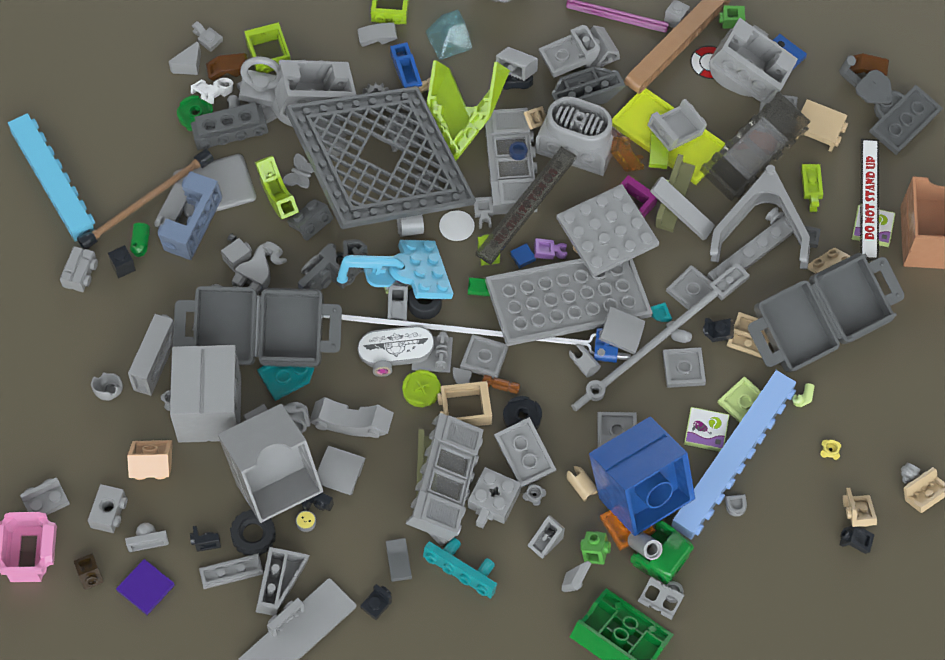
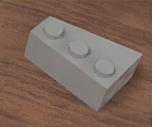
M269 547L255 612L272 616L278 613L305 568L310 555Z

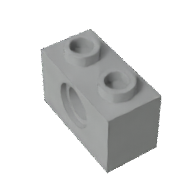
M100 484L88 518L90 528L114 533L115 528L119 527L121 522V511L126 508L128 501L123 489ZM107 507H114L111 511L105 512Z

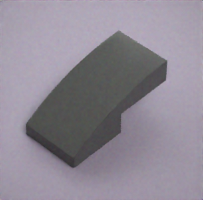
M406 539L385 541L391 581L412 579Z

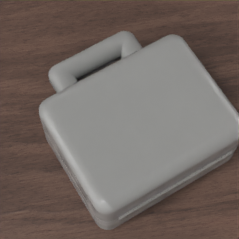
M241 154L214 160L203 169L199 167L192 171L218 181L222 200L216 212L250 203L256 199L249 171ZM182 169L176 170V171L173 173V176L176 175V173L178 174V172L181 171ZM183 177L181 180L177 181L176 183L182 185V181H183V179H184L185 177ZM186 201L183 211L187 218L190 215L192 216L195 210L194 205L188 204Z

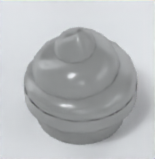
M907 462L901 468L903 483L906 484L918 478L921 469Z

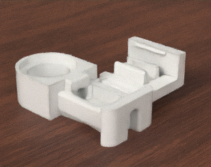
M220 78L213 82V85H208L206 81L201 79L191 85V94L199 92L201 98L210 104H214V98L222 95L225 97L233 91V81L229 78Z

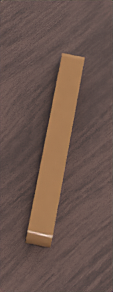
M702 0L627 75L624 80L625 85L638 94L642 93L718 16L719 12L723 10V6H727L731 0Z

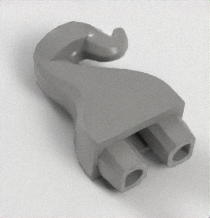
M269 241L260 245L251 260L241 263L236 267L232 286L243 287L244 284H247L255 289L259 295L260 292L268 288L271 280L266 256H271V261L276 265L286 263V258H279L283 254L282 249Z

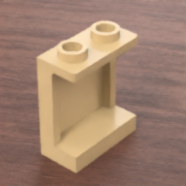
M807 99L794 125L791 137L798 139L799 135L803 134L830 146L828 151L832 152L834 146L838 147L842 139L840 133H845L848 115Z

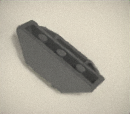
M593 66L561 77L551 96L554 101L562 97H576L596 105L607 103L625 87V83L617 70L611 71Z

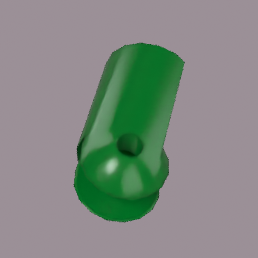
M133 224L130 251L136 257H142L147 253L150 226L148 224Z
M469 277L468 295L490 297L485 282L486 278Z

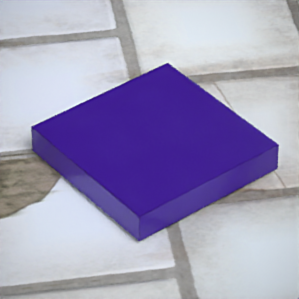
M143 559L116 590L144 614L148 615L175 584Z

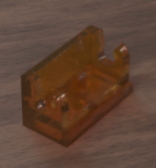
M613 137L611 153L625 172L644 170L645 165L639 161L644 159L642 155H635L631 150V146L624 144V142H629L631 139L629 137Z

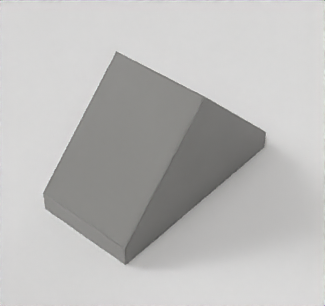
M195 42L169 60L170 70L173 74L198 75L201 58L199 43Z
M549 515L527 546L543 559L563 539L565 528Z

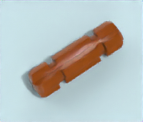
M484 375L482 382L487 381L488 387L492 386V388L503 391L509 390L510 393L518 394L520 389L519 383H510V381L496 377L492 378V376Z

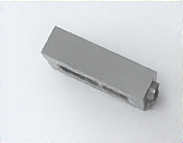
M154 315L128 372L134 391L152 396L174 346V321L167 315Z

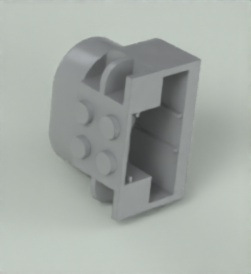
M739 18L735 26L727 32L711 56L709 68L712 77L724 88L743 96L754 97L760 102H768L781 91L798 59L775 41L765 36L761 31H758Z
M279 60L280 71L276 75L277 87L272 107L276 117L281 122L292 126L285 111L288 105L356 95L349 63L322 60Z
M562 97L555 100L548 108L547 115L536 137L535 153L555 160L563 153L573 159L569 165L604 176L618 143L617 133L612 129V118L609 112L599 105L576 97Z

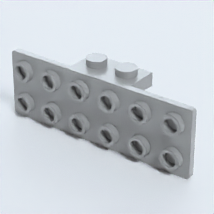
M329 578L303 602L299 598L294 602H288L279 615H274L268 621V633L238 660H299L356 609L357 606Z

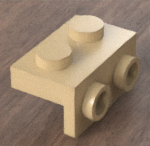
M934 467L904 487L905 501L920 513H923L945 498V482L937 477V470Z
M846 488V495H843V506L846 507L847 519L851 520L852 527L877 525V517L870 495L853 496L851 489Z

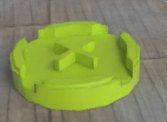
M416 370V372L408 374L404 379L402 392L409 404L415 407H427L437 401V394L441 392V384L434 373L428 370Z

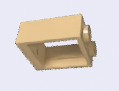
M487 381L441 386V393L437 394L438 405H442L443 411H439L440 413L449 415L447 398L480 395L482 415L457 417V419L473 426L492 425V411Z

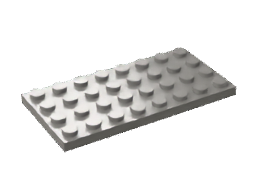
M575 259L488 276L485 279L506 346L603 327L610 306L639 319L651 317L653 314L633 259L595 277H592L582 259Z

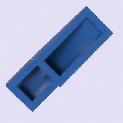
M408 43L390 46V55L403 88L422 86Z

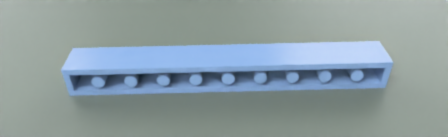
M777 370L774 372L694 488L695 499L679 510L672 521L671 527L691 540L695 534L698 536L704 528L703 522L705 519L709 520L715 511L713 509L715 504L720 505L725 497L723 493L726 488L730 490L735 482V475L737 473L740 475L746 466L744 464L745 460L752 458L756 451L754 448L756 444H761L766 437L765 431L767 428L771 430L776 422L775 416L777 414L781 415L786 407V404H784L786 400L793 398L796 393L794 389L796 382Z

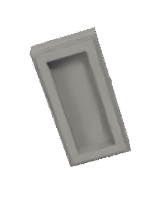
M150 523L140 524L136 529V536L125 538L129 552L169 544L166 530L156 532L155 527Z

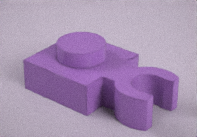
M536 238L534 241L535 258L553 260L554 256L565 259L567 252L562 251L566 250L567 244L560 243L554 245V240Z

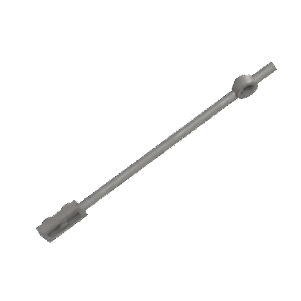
M736 262L709 284L710 293L602 381H590L586 386V394L571 405L573 410H579L590 400H601L605 395V388L714 298L718 297L722 301L748 280L750 275ZM597 390L599 393L593 394L592 391Z

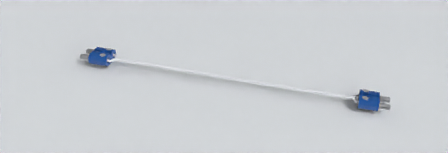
M342 314V320L405 327L421 326L433 330L503 337L502 331ZM323 315V318H330V316ZM597 328L596 333L592 334L589 340L559 337L536 340L588 346L589 352L594 355L596 361L617 363V359L628 360L631 357V354L618 353L617 347L599 340L603 328ZM596 336L595 349L593 352L591 345L588 343H590L593 337Z

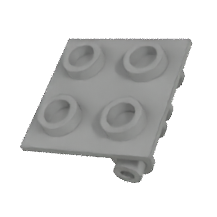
M440 332L438 336H433L435 342L433 353L425 361L413 363L412 370L450 373L453 337H448L446 332Z

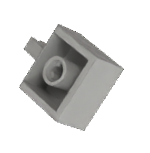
M485 467L468 499V508L476 511V514L479 515L476 520V526L483 529L488 519L491 521L494 519L504 524L521 492V483Z

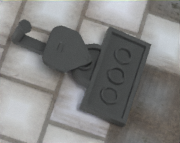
M849 55L842 64L839 73L855 87L858 96L865 102L874 104V111L879 121L869 132L897 155L943 108L917 85L906 95L891 90L890 79L878 70L870 71L863 79L859 78L849 69L856 63L855 57Z

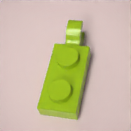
M802 164L804 199H809V211L817 212L819 199L823 198L820 164Z

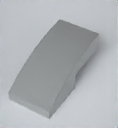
M380 23L358 29L359 42L362 47L378 41L382 45L398 39L395 23Z

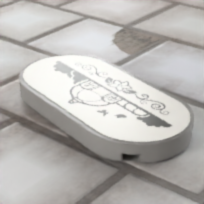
M421 326L374 330L366 333L360 339L358 354L360 359L370 367H373V364L380 360L389 361L392 366L420 363L433 353L435 342L431 332Z

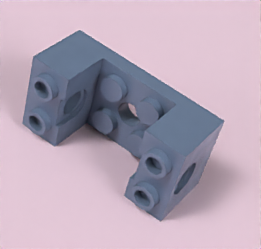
M190 171L188 176L182 181V188L185 196H187V203L194 205L195 211L192 216L188 217L186 225L166 219L164 224L159 226L158 236L164 251L192 260L222 200V194L217 180Z

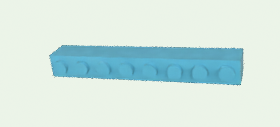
M27 113L8 122L13 137L73 240L77 241V238L88 230L92 232L95 221L91 214L87 215L85 211L87 207L83 200L79 201L77 198L79 194L75 186H70L69 183L71 181L68 174L61 171L63 167L59 159H54L53 156L55 154L52 147L45 144L47 140L43 132H38L39 126L34 118L31 119Z

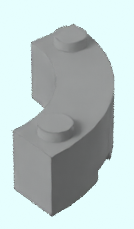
M324 397L315 402L310 423L316 425L315 427L319 430H330L351 436L379 438V436L388 434L394 413L380 405L360 407L359 410L349 409V406Z

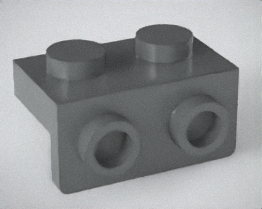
M313 199L287 222L291 228L299 231L303 238L308 241L333 220V216L326 204Z

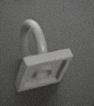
M267 57L249 58L242 64L240 69L243 79L238 100L272 107L277 87L276 75L248 70V68L254 64H264L273 68L277 74L280 71V66L276 61Z

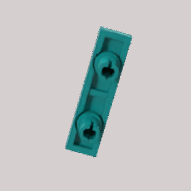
M452 538L444 549L430 541L426 544L423 557L429 563L436 564L445 573L452 574L458 578L464 585H469L476 589L480 595L492 598L497 587V583L487 577L495 567L492 560L486 558L478 570H475L453 556L461 546V542L458 539Z

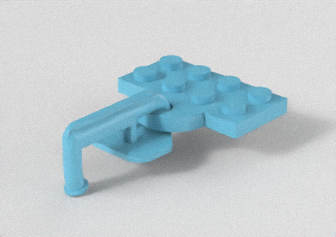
M400 240L398 244L400 253L394 256L348 255L343 258L338 272L337 282L341 284L348 281L347 272L349 267L363 268L367 282L374 287H390L397 280L404 284H410L415 298L452 299L454 294L435 241Z

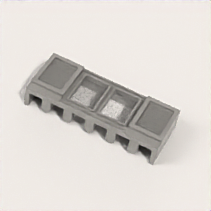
M528 108L493 110L491 117L485 124L494 215L512 214L539 181L538 178H535L537 162H533V158L536 156L535 147L531 146V142H534L533 131H530L524 116V112L528 111ZM523 142L527 145L528 153L525 159L514 160L510 157L509 147L512 143ZM541 200L531 212H537V207L541 205Z
M440 413L432 422L436 427L429 435V439L432 442L424 454L428 458L420 469V473L423 474L422 480L417 483L415 488L419 492L411 503V508L414 511L405 524L450 541L455 536H458L461 531L462 525L460 523L466 511L464 504L470 495L468 488L469 484L473 481L475 475L473 468L478 462V451L483 443V429Z

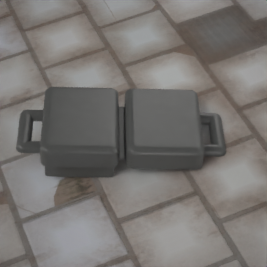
M856 253L812 275L809 282L800 281L755 304L754 311L758 320L748 325V331L765 365L772 367L781 363L786 372L796 371L837 350L840 343L847 344L891 322L897 314L896 312L893 313L890 306L903 300L904 292L888 260L885 257H880L868 263L865 258L867 257L866 253ZM878 271H881L891 291L886 296L874 275ZM762 330L765 331V333H766V335H767V337H768V339H769V341H770V343H771V345H772V347H773V349H774V351H775L774 353L771 352V350H770V348H769V346H768V344H767V342H766V340H765V338H764V336H763V334H762V332H761Z
M200 286L196 289L195 300H178L175 303L173 345L175 347L235 345L238 362L241 366H250L254 364L255 357H259L260 363L264 366L316 368L321 364L322 352L336 353L340 350L342 308L338 304H324V295L318 289L266 288L262 291V296H258L257 291L251 287ZM186 312H195L194 337H185ZM323 315L330 316L329 341H322Z

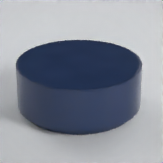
M514 142L510 145L509 155L512 159L523 160L526 158L528 148L525 143Z

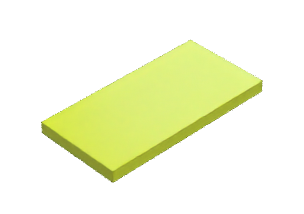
M645 88L642 93H637L612 118V126L650 153L651 129L647 124L651 115L656 112L662 115L674 109V107ZM705 129L701 136L669 151L668 166L673 169L678 154L684 155V163L695 165L691 182L697 185L726 154L730 146Z

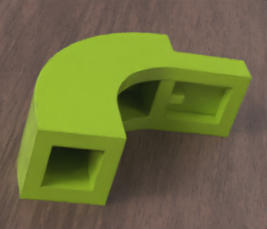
M271 155L256 161L255 165L260 175L261 184L276 214L281 219L299 213L293 195L289 193L283 183L274 157Z

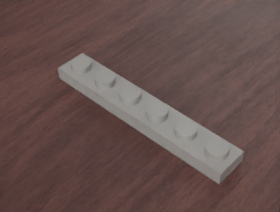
M785 215L710 271L707 278L713 282L736 262L746 270L791 236L794 232Z

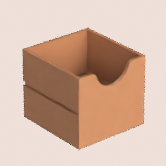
M912 177L900 207L903 266L945 269V186L934 185L927 177Z

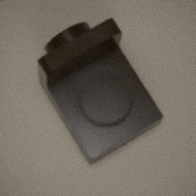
M93 553L74 560L78 576L85 590L104 582Z

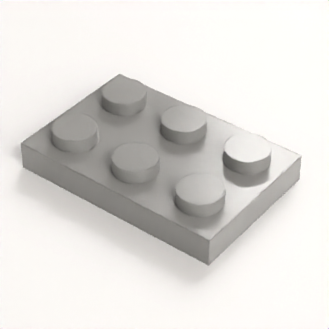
M530 417L494 434L516 480L521 483V488L556 471Z

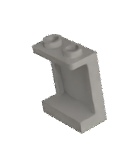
M684 99L680 106L662 115L658 112L653 113L647 126L667 150L671 151L701 136L707 123L697 113L693 105Z

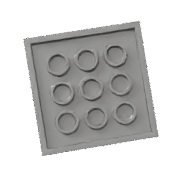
M622 184L557 214L556 217L592 277L659 246L658 239Z

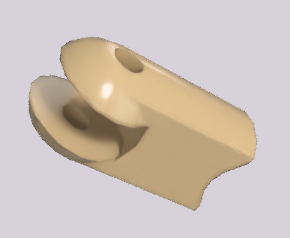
M574 466L577 476L575 477L572 472L567 471V480L583 501H586L589 495L598 492L597 487L581 467Z

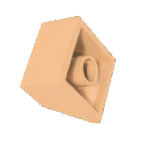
M172 440L132 441L127 455L129 478L142 480L146 477H154L155 479L169 477L172 464Z

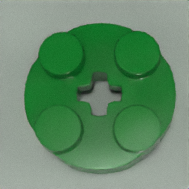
M197 95L186 97L177 108L178 120L188 131H192L190 123L195 122V117L214 112L213 106ZM193 110H196V112H199L197 115H192V114H193V112H192Z

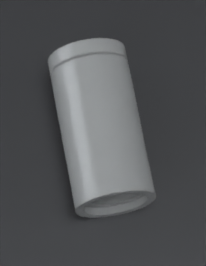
M641 532L634 536L630 533L628 536V545L647 559L655 560L661 555V543L648 534Z

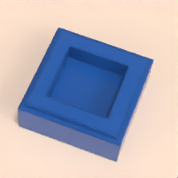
M527 243L510 251V255L519 269L536 261Z

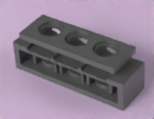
M255 102L196 116L195 122L190 123L197 150L209 149L213 146L225 145L237 140L242 141L249 137L262 136L268 133L262 105L256 106Z

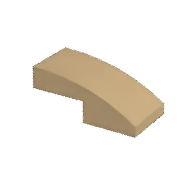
M543 106L524 112L530 130L542 126L546 117Z

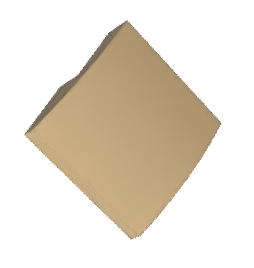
M739 312L734 324V338L728 340L727 347L762 358L748 331V325L758 320V318ZM762 330L761 332H762V334H763V336H764V338H765L767 344H769V339H768V337H767L765 331Z

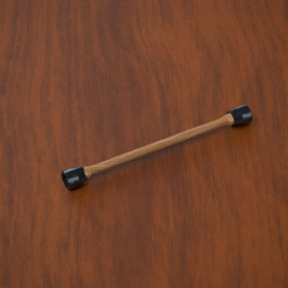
M207 149L193 157L194 160L189 166L120 212L115 218L113 217V219L96 230L94 229L92 232L88 230L77 238L79 245L84 250L89 249L98 242L97 239L106 230L108 231L112 226L118 224V222L151 201L158 194L175 184V182L181 180L190 171L199 167L203 169L213 162L214 158Z

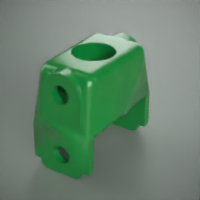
M659 521L655 526L657 531L651 537L661 543V555L655 560H649L640 553H633L630 562L646 575L652 576L663 582V584H668L687 561L694 546L673 527L664 521Z

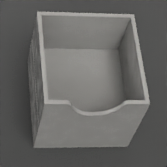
M235 345L172 347L170 416L178 443L220 441L219 433L241 423V371Z
M282 404L218 434L235 482L260 523L324 492L307 441Z

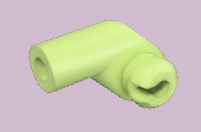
M810 383L805 384L804 393L793 396V404L797 407H803L811 403L815 386Z

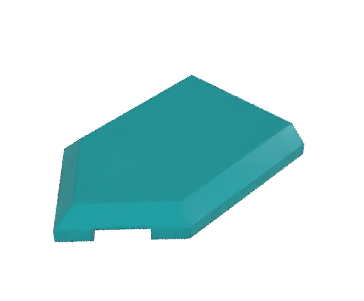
M263 366L257 369L260 378L275 401L309 384L314 368Z

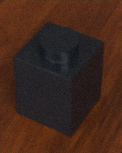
M125 245L108 252L110 263L118 278L136 271L133 259Z

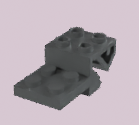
M359 239L343 240L344 252H336V245L333 243L328 244L319 252L320 262L298 282V289H318L321 291L330 285L331 280L342 289L346 285L352 284L355 277L360 272L363 273L364 270L363 268L349 267L347 272L348 281L343 284L338 283L337 277L342 259L348 255L368 256L367 246Z

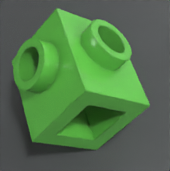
M598 531L586 532L585 539L581 540L580 546L584 562L589 561L592 564L604 565L606 555L611 551V542L608 541L606 533Z

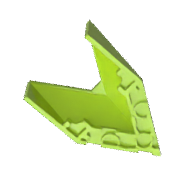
M433 60L427 106L456 161L489 120L510 72L509 69L498 62H494L490 90L477 106L466 107L450 68L437 60Z

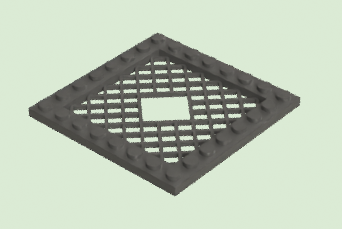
M418 86L286 106L287 116L341 229L475 204L476 199ZM403 108L409 111L408 116L399 113V109ZM384 110L393 114L391 119L382 115ZM370 113L377 118L373 121L367 118L366 115ZM353 115L361 120L357 124L349 120L350 117ZM398 116L405 121L402 125L394 121V118ZM337 118L343 121V126L334 123V119ZM379 119H382L389 124L385 127L377 122ZM322 121L328 125L324 129L316 125L317 122ZM365 121L373 126L369 130L361 126V124ZM407 122L415 125V130L406 127ZM346 124L355 127V131L352 132L346 129ZM391 124L400 128L399 133L389 129ZM330 126L340 130L338 135L328 131ZM375 127L384 131L382 136L373 132ZM317 130L323 133L322 136H321V138H320V136H319ZM358 130L368 134L366 139L357 134ZM403 130L412 134L410 139L401 135ZM342 132L352 136L349 141L340 137ZM386 133L396 137L394 142L385 138ZM325 135L335 139L333 144L323 140ZM370 135L403 151L392 174L359 158ZM414 136L424 140L422 145L413 141ZM354 138L363 142L361 147L352 143ZM398 139L408 143L406 148L396 143ZM337 141H340L347 146L343 150L335 146ZM410 144L419 148L418 153L408 149ZM324 145L330 148L328 152L326 151ZM349 146L358 150L356 156L347 152ZM332 150H335L342 155L340 158H337L330 153ZM422 150L431 154L429 159L420 155ZM407 153L415 157V159L411 162L403 158L404 155ZM344 155L353 159V163L349 164L343 161ZM417 159L427 163L425 168L415 164ZM331 160L337 162L335 167ZM356 161L366 166L364 170L354 166ZM403 162L411 167L407 171L399 167V165ZM339 164L349 168L348 172L345 173L337 169ZM431 165L437 168V174L427 170L428 166ZM368 167L377 171L376 176L366 172ZM413 168L422 172L420 177L411 173ZM351 170L361 174L360 178L357 179L349 175ZM396 171L406 175L404 180L395 176ZM380 173L389 177L388 182L378 178ZM338 174L344 177V179H343L342 182H341V180H340ZM424 174L433 177V182L431 183L423 179ZM363 176L373 180L372 184L369 185L361 181ZM408 176L418 181L416 186L406 181ZM349 179L355 182L356 185L352 188L344 184L345 181ZM393 179L401 183L400 188L391 185V180ZM436 180L446 184L444 189L435 185ZM375 182L385 186L384 190L381 191L373 187ZM420 182L430 187L428 192L418 187ZM359 185L368 189L366 194L356 190ZM405 185L413 189L412 194L403 191V186ZM387 188L397 192L396 196L393 197L385 193ZM432 188L437 190V192L430 193ZM346 190L352 192L349 197ZM371 191L380 195L378 200L368 196ZM416 191L421 193L420 195L414 196ZM356 194L364 198L362 203L353 200V195ZM399 194L405 196L404 198H398ZM383 197L389 199L387 201H381ZM366 200L372 202L370 204H364Z

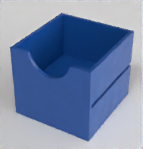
M651 416L589 453L599 499L634 536L695 499L688 453Z

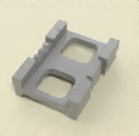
M651 576L638 602L661 611V615L672 620L685 594L675 589L672 590V588L665 584L662 585L663 582ZM651 585L660 590L655 601L645 597V593ZM668 595L678 600L673 611L663 607V603Z

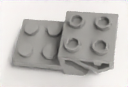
M581 25L570 30L571 35L539 48V53L554 78L580 66H584L585 69L593 66L600 68L620 59L618 49L605 28L600 26H593L589 30L587 26Z

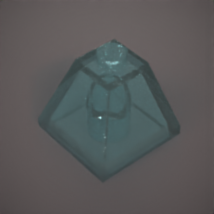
M459 10L441 15L426 30V35L439 60L472 49L467 27Z

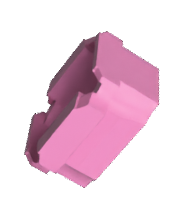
M9 512L0 521L1 575H7L10 582H41L47 567L54 565L57 525L48 520L46 513ZM22 536H37L35 567H19Z

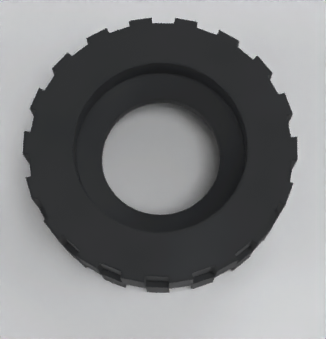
M252 509L241 512L239 516L237 515L230 528L234 547L245 556L258 553L260 556L268 552L269 547L273 546V542L276 539V531L272 519L270 518L260 523ZM250 524H257L263 529V536L256 542H249L243 536L244 529Z

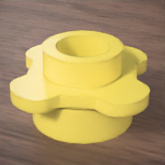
M823 440V450L820 455L823 458L839 459L841 444L835 440Z

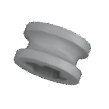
M775 207L766 215L765 219L767 221L770 220L772 225L783 217L784 213L779 212V208Z

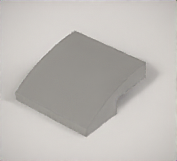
M610 306L599 340L635 354L643 333L645 321Z
M328 446L317 471L321 485L352 495L366 458Z

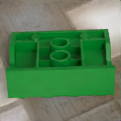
M606 588L595 600L582 620H578L570 638L601 660H657L674 635Z

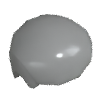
M103 372L101 377H93L90 384L94 394L99 399L105 401L116 398L123 390V383L120 377L114 373Z

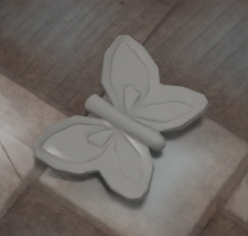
M298 153L293 159L294 166L297 169L292 168L294 173L284 176L283 183L288 186L298 184L302 188H308L310 186V173H313L314 170L311 164L307 162V159Z

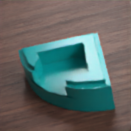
M666 303L651 306L652 318L660 322L672 321Z

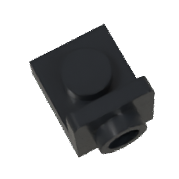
M709 317L705 318V325L703 326L704 335L712 342L733 339L734 321L729 318L713 322Z
M320 493L301 504L303 511H309L312 504L319 510L324 511L326 509L331 511L334 502L333 497Z
M851 525L842 530L839 545L842 547L850 545L867 554L871 551L875 535L860 526L852 527Z
M193 526L190 540L191 545H195L197 552L221 548L218 533L207 532L199 536L197 526Z
M375 584L373 587L374 591L360 605V608L377 620L392 603V596L386 587H380Z

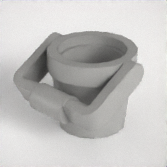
M291 402L284 406L301 433L307 427H310L309 413L305 405L299 402Z

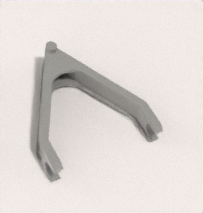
M768 165L766 171L714 229L710 255H712L711 262H719L722 243L754 206L761 203H771L782 209L801 245L800 269H808L810 236L776 173L775 166Z

